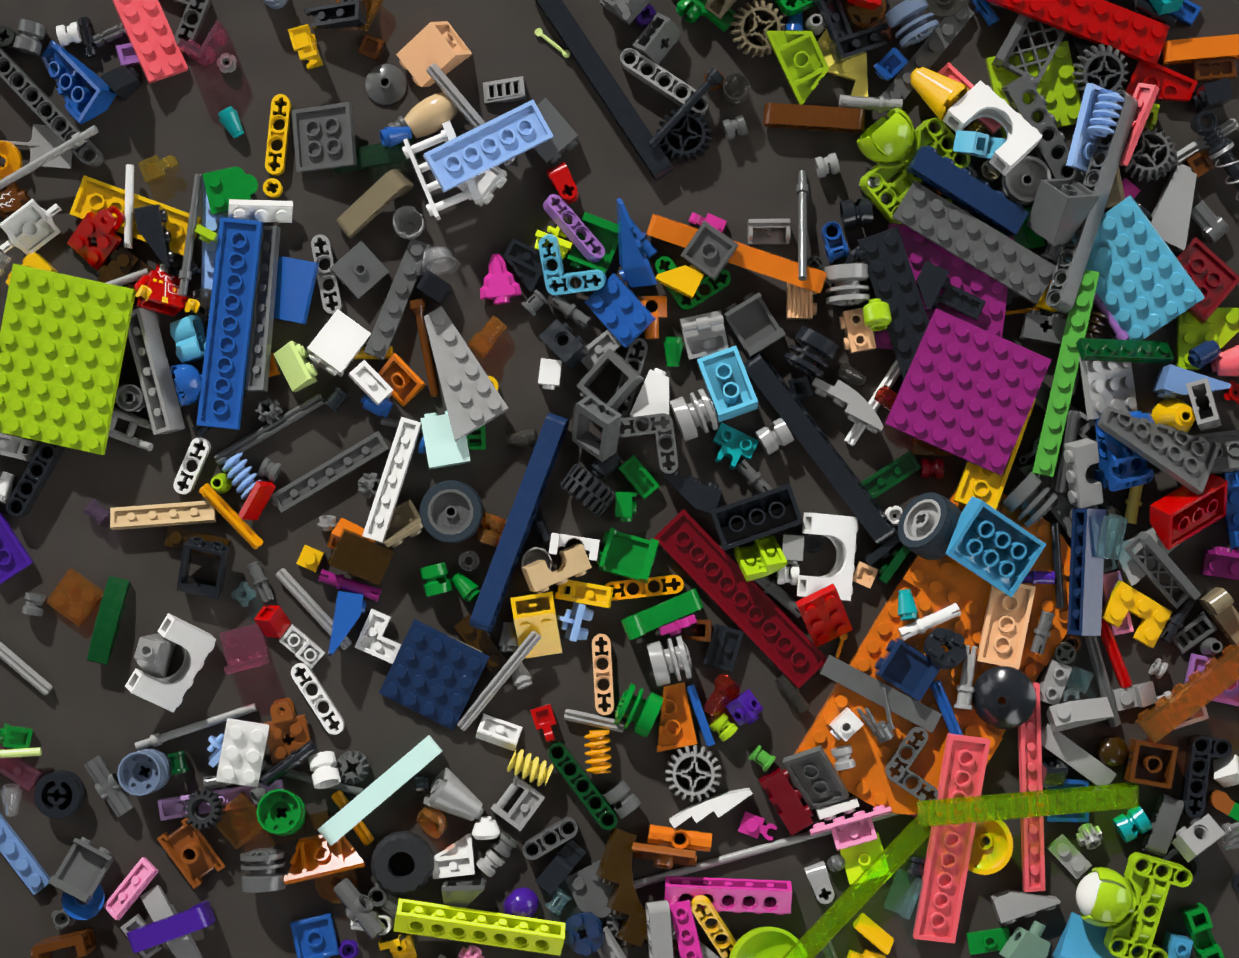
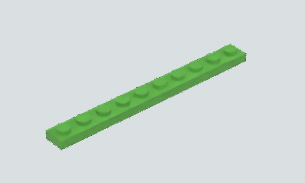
M1084 271L1074 305L1068 313L1032 471L1034 474L1054 478L1080 364L1079 357L1081 356L1076 342L1080 338L1086 337L1100 272Z

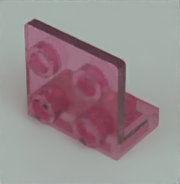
M216 21L201 47L191 39L187 42L182 38L177 46L186 56L207 68L209 64H213L216 60L217 51L220 46L223 47L227 42L228 32L219 21Z
M257 624L220 633L228 665L224 667L226 675L271 663L263 632Z

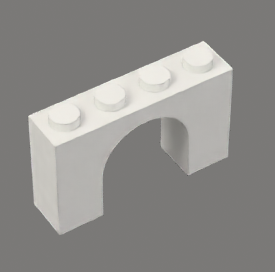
M981 80L948 109L943 118V121L955 132L956 130L962 131L977 118L987 117L998 121L1006 131L1007 141L995 151L989 163L1004 176L1029 154L1042 138V135L1035 127L1024 120L1021 114L1014 111L1004 99H1001Z
M804 512L802 533L823 535L829 538L836 549V562L832 570L824 576L798 575L797 596L806 597L834 584L840 599L851 601L853 593L852 580L855 571L854 557L857 549L856 533L858 531V518Z
M168 613L158 632L164 638L182 646L184 650L182 666L176 673L165 678H157L135 668L125 687L132 694L174 713L175 709L182 703L185 692L192 686L195 675L202 669L208 653L213 650L216 639L210 633Z

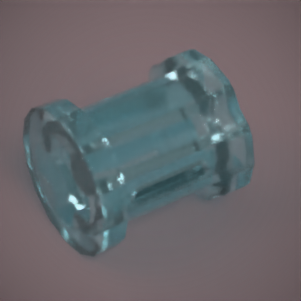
M557 888L555 895L545 906L553 913L561 916V910L567 901H571L572 897L564 890Z

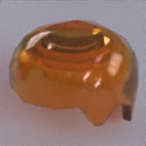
M424 807L418 813V824L431 837L438 839L447 829V819L442 811L432 807Z

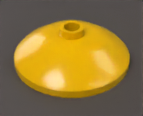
M978 811L968 870L980 875H989L1000 871L1011 859L1013 838L1008 826L998 816L989 812ZM985 837L989 838V844L985 842Z

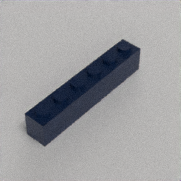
M922 146L918 148L906 169L908 172L1006 235L1013 236L1017 234L1029 214L1024 210L1023 205L1018 202H1011L1007 199V195L1001 191H994L986 181L977 180L972 177L973 174L969 170L958 168L954 165L955 162L952 159L941 157L933 147Z
M1072 509L1067 634L1101 636L1106 509Z

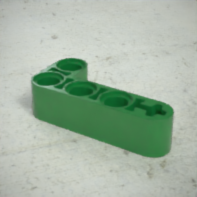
M696 588L626 617L621 620V623L630 641L646 634V632L704 608Z

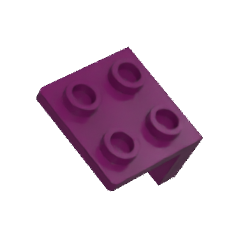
M1211 546V550H1204L1200 574L1239 580V550H1232L1230 552L1231 548Z

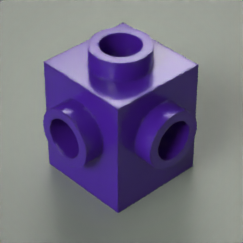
M750 689L737 695L725 706L739 726L745 723L749 725L759 719L758 714L763 710V707Z

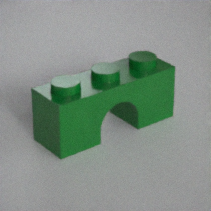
M1196 903L1180 909L1188 935L1193 941L1192 946L1196 957L1224 958L1221 947L1218 946L1212 935L1211 928L1213 924L1207 907L1201 903Z

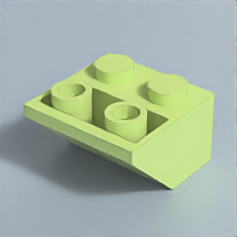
M290 341L274 353L293 392H298L317 382L315 377L318 375L317 370L313 364L307 361L306 357L309 355L303 345L301 346L300 343L297 344L294 341Z

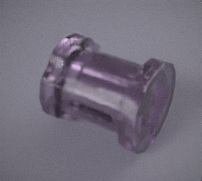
M93 499L83 511L85 515L88 514L97 521L98 526H101L110 516V511H106L101 507L96 499Z

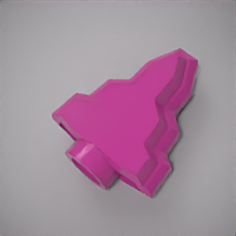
M499 253L492 254L488 264L489 273L484 277V286L480 288V300H493L494 305L510 303V297L522 295L520 285L515 282L513 274L507 271L506 262Z

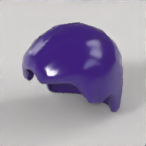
M527 887L515 889L505 899L503 904L504 913L531 918L536 913L539 905L536 893Z

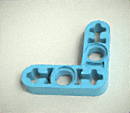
M547 234L540 239L538 247L546 289L550 294L563 295L601 289L605 285L606 275L601 270L595 269L564 274L559 241L556 236ZM547 239H549L550 243L554 244L550 248L551 254L555 252L556 255L545 256V254L549 253L548 246H544ZM553 259L557 262L558 267L556 270L548 268V260ZM594 275H596L597 278H601V281L598 283V285H596L595 281H591L587 283L588 287H586V280L592 279ZM564 278H566V285H561L558 290L551 286L554 280L559 284L564 283ZM571 278H579L581 280V287H573L571 285Z

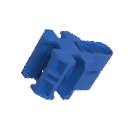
M1138 411L1127 412L1132 417L1142 418ZM1097 419L1095 428L1099 454V471H1094L1096 481L1101 482L1102 488L1109 486V490L1113 492L1150 483L1154 477V472L1152 468L1147 467V460L1097 426L1099 419Z

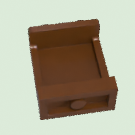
M93 927L44 938L32 946L31 958H52L51 951L74 945L78 958L87 956L97 948Z

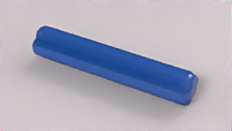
M936 680L932 682L930 688L949 733L963 735L941 681Z

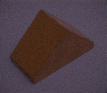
M696 619V623L681 628L682 632L677 634V636L681 635L682 639L711 642L712 621L710 619Z

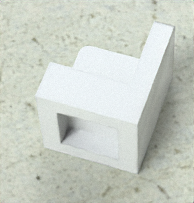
M1237 755L1213 761L1214 779L1223 787L1239 784V757Z

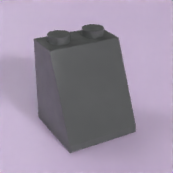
M1073 178L1041 180L1027 226L1036 235L1045 238L1047 243L1058 246L1059 244L1069 243L1097 203L1099 195Z

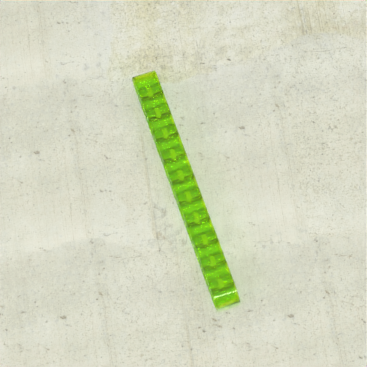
M1118 783L924 800L917 802V824L919 826H939L1139 807V785L1135 783Z

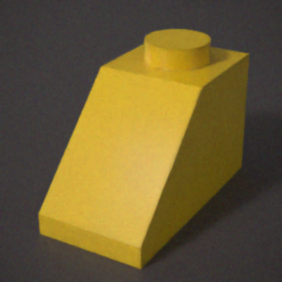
M684 265L657 274L656 281L693 299L704 274L694 265H690V267Z

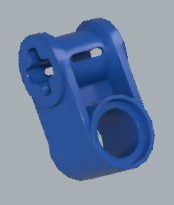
M834 221L826 223L821 229V237L826 257L831 264L833 260L843 257L847 258L850 253L841 226ZM831 226L835 228V237H829L827 235V227Z

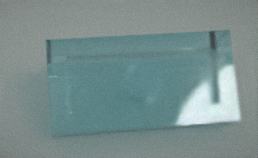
M1110 513L1109 516H1104L1095 553L1096 557L1119 560L1128 519Z
M897 869L884 903V908L910 920L924 880L922 877L907 873L902 869Z

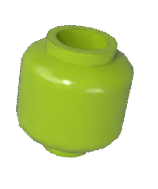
M876 298L869 300V303L863 307L865 326L871 328L872 331L884 330L891 323L892 319L888 303Z

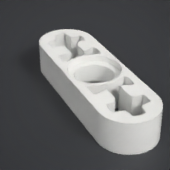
M198 437L192 440L173 484L177 493L186 495L193 491L211 449L210 442L207 439ZM203 441L205 450H200L198 456H202L201 460L197 457H192L191 454H196L198 448L195 447L196 444H200ZM190 460H195L198 464V468L194 472H190L187 469V463ZM183 472L188 475H193V479H187L186 484L189 485L188 489L184 488L182 491V486H180L179 483L184 482L187 477L182 475Z

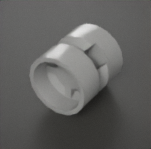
M782 418L770 423L769 428L765 426L755 432L768 455L777 451L779 445L785 446L794 441L790 430Z

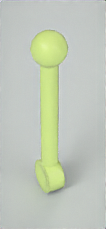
M537 28L535 30L536 37H542L560 51L564 58L570 57V52L564 50L543 34L542 29Z

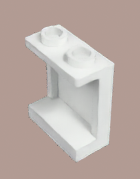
M498 166L474 177L483 202L478 203L480 207L484 203L487 205L494 197L492 193L497 187L500 189L507 181L505 178L507 176L506 171ZM466 182L456 186L462 192L468 188Z
M337 309L307 347L310 354L308 357L317 364L319 362L326 366L325 369L333 376L337 374L342 377L344 370L365 344L367 345L371 333Z

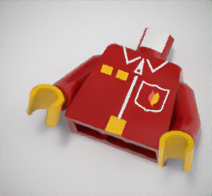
M164 264L156 265V270H152L148 275L142 276L134 285V289H136L135 296L139 297L137 307L170 316H175L183 307L185 312L192 310L194 313H197L199 309V301L178 295L180 280L177 276L168 274L169 268L165 267Z

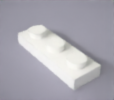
M229 199L228 218L292 223V201Z

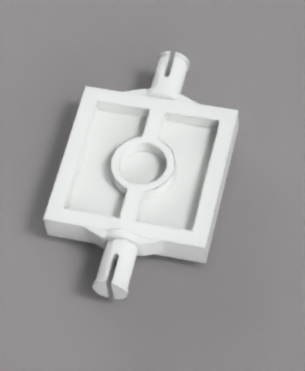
M31 199L0 223V227L9 238L0 246V249L6 253L15 246L21 249L26 256L36 252L61 232L52 219L55 214L61 211V208L55 203L46 211L34 199Z

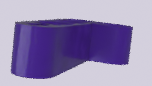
M205 901L183 912L131 930L126 934L133 953H137L203 929L215 922L216 919L209 901Z

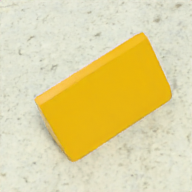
M861 913L853 923L854 928L885 955H888L894 942L893 937L867 915Z

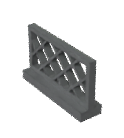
M1018 14L991 65H995L998 68L1001 66L1020 77L1029 74L1027 67L1036 65L1039 72L1037 78L1030 74L1029 76L1033 77L1038 85L1066 32L1061 31L1060 33L1059 29L1054 27L1044 29L1042 22L1037 21L1039 31L1030 33L1028 23L1037 20ZM1055 30L1057 40L1048 43L1045 33ZM1041 34L1044 44L1034 46L1032 36ZM1027 38L1030 48L1021 50L1018 41ZM1046 48L1048 57L1039 60L1036 50ZM1032 51L1035 61L1025 64L1022 54ZM1018 55L1021 65L1013 66L1009 64V58Z

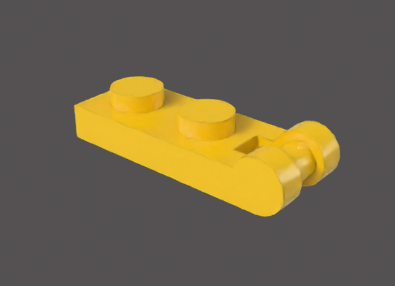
M568 579V582L558 585L554 598L610 608L614 587ZM566 586H571L570 594H565Z

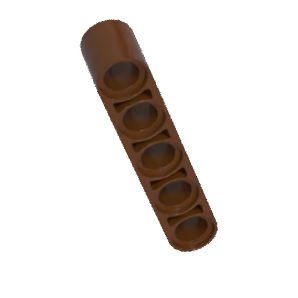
M766 103L764 104L763 126L861 133L865 131L866 110L845 107Z

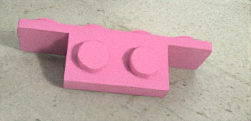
M885 805L874 807L873 812L865 813V811H859L854 813L851 818L845 819V816L833 819V823L825 825V822L812 825L813 829L809 831L810 836L831 831L837 851L874 841L878 838L872 819L891 814L892 809L891 807L886 808Z

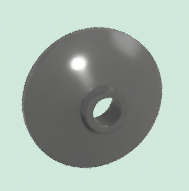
M380 64L368 73L365 88L367 94L374 102L380 105H392L404 96L407 82L405 75L398 67L391 64ZM383 80L389 81L387 86L381 85Z

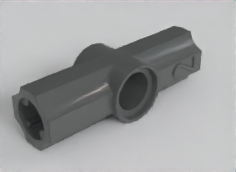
M101 755L84 764V767L95 782L96 791L102 799L107 800L117 817H120L134 807L119 784L117 775L111 772Z
M345 878L333 888L335 894L346 906L345 912L347 917L351 921L359 923L371 940L386 929V926L373 911L371 899L366 895H361L348 878Z

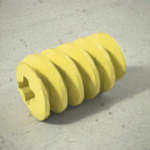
M523 749L518 753L515 750L507 767V772L514 768L515 776L522 772V779L529 775L530 783L537 779L538 787L543 782L546 785L554 764L547 768L546 760L539 764L538 756L531 760V753L524 757Z

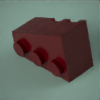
M778 766L758 779L791 835L796 834L813 823L811 817L814 815L808 805H802L800 799L803 797L797 787L792 788L789 783L792 778L786 769L782 771Z

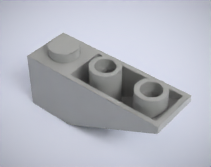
M1007 889L990 895L997 920L1004 924L1014 923L1017 921L1016 918L1022 916L1025 918L1032 917L1037 914L1036 911L1042 909L1044 911L1056 908L1057 904L1061 903L1056 896Z

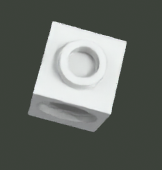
M541 358L538 384L542 385V389L555 390V387L560 386L561 360Z

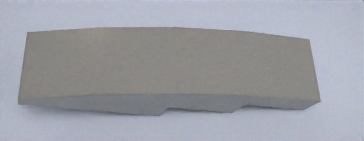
M1046 723L1042 728L1041 745L1103 791L1107 789L1117 775L1060 732L1053 733L1049 724Z
M156 885L140 896L153 922L177 914L174 905L169 903L160 885ZM191 933L166 942L176 958H203Z

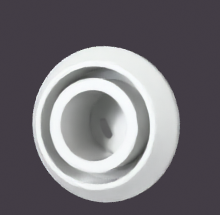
M491 816L480 817L479 821L475 822L472 836L477 840L495 839L500 834L496 820H492Z

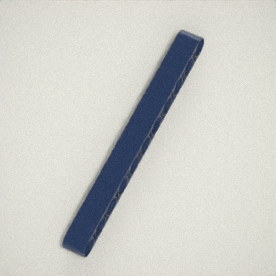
M548 413L473 609L469 625L490 633L495 625L568 430L569 419L552 413Z

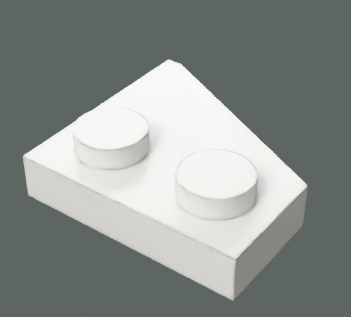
M472 834L465 835L434 856L433 879L476 874Z

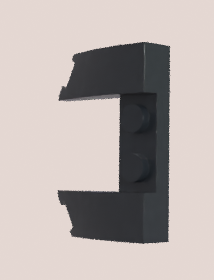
M340 0V3L304 8L305 14L307 16L312 15L315 23L311 24L314 29L366 26V6L363 4V0Z
M812 0L813 6L818 5L830 36L831 43L828 45L836 64L887 44V41L881 42V31L888 29L887 22L852 33L840 0Z

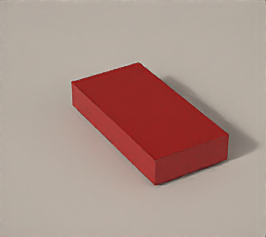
M256 481L238 516L244 520H258L276 486L272 482Z

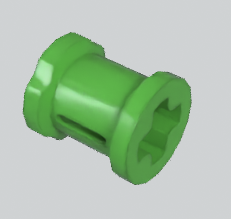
M758 745L748 759L755 761L765 772L774 762L776 756L769 755L762 749L761 745Z

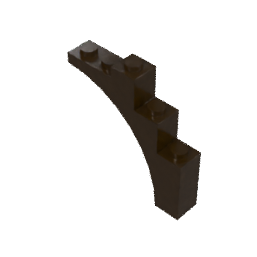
M613 828L596 876L601 877L600 882L610 886L615 882L606 907L612 909V914L620 917L624 916L617 938L623 940L622 945L634 949L635 945L642 947L643 941L645 944H648L646 912L639 902L632 874V845L636 840V835ZM672 938L673 954H675L676 950L679 951L677 940Z

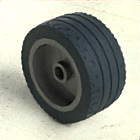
M448 480L435 484L426 492L421 501L420 519L424 529L434 539L444 543H458L469 539L477 532L483 520L484 511L480 496L472 487L460 481ZM449 508H454L455 514L453 516L448 515Z

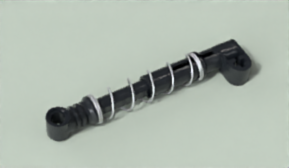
M1204 111L1195 115L1190 122L1191 129L1200 137H1204L1202 141H1206L1205 146L1209 145L1207 148L1208 156L1210 159H1217L1215 167H1224L1228 174L1225 183L1234 184L1239 191V160H1236L1231 152L1234 146L1232 140L1222 137L1224 133H1220L1221 128L1217 129L1219 126L1217 124L1218 119L1213 112ZM1201 118L1206 119V128L1201 125ZM1218 161L1222 164L1221 166H1217ZM1229 177L1231 178L1232 182H1227ZM1238 192L1237 195H1236V200L1239 201V199H1238L1239 192Z

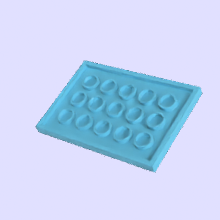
M1131 195L1103 214L1085 270L1100 272L1096 288L1097 295L1121 329L1128 333L1130 336L1128 339L1142 341L1203 300L1205 296Z

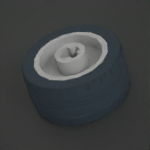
M928 492L919 495L907 505L901 514L898 522L899 539L909 550L924 559H940L946 556L947 548L962 511L940 494Z

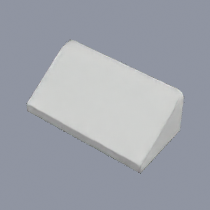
M483 714L476 738L515 751L523 727Z

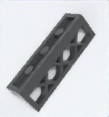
M1141 531L1123 548L1174 608L1177 609L1188 597L1196 600L1201 595L1151 535ZM1140 542L1143 546V554L1135 555L1132 549ZM1147 558L1155 559V570L1147 569ZM1160 573L1168 574V584H1160ZM1180 588L1183 594L1175 601L1172 597V589Z

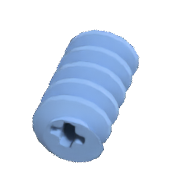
M1100 89L1101 94L1097 97L1098 102L1094 106L1096 110L1092 112L1093 118L1089 121L1091 126L1087 128V131L1095 136L1106 137L1107 134H1114L1115 131L1109 127L1117 125L1112 118H1119L1120 115L1115 110H1122V106L1117 103L1124 102L1125 99L1114 91Z
M241 452L225 461L222 471H230L227 478H234L231 484L232 486L239 485L236 492H244L241 495V499L245 500L256 483L253 479L257 476V473L249 474L253 467L244 466L248 460H240V457L243 455Z

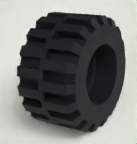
M575 464L560 482L561 488L598 516L603 514L616 497L613 490L579 464Z

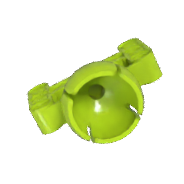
M894 108L887 113V117L882 116L874 122L857 140L858 148L867 159L877 163V165L862 176L859 182L860 188L867 197H870L871 202L890 224H901L893 219L892 216L914 181L919 184L922 182L921 179L906 170L918 148L931 146L938 151V155L943 158L948 157L954 162L956 156L959 155L961 163L958 165L955 162L954 165L960 169L966 168L970 164V155L953 151L955 135L939 118L927 119L914 130L910 117L902 109ZM931 123H933L936 127L934 133H932L929 129ZM944 139L948 141L947 149L942 145ZM870 177L875 181L873 188H870L868 185ZM884 193L888 197V201L886 204L882 203L881 197Z

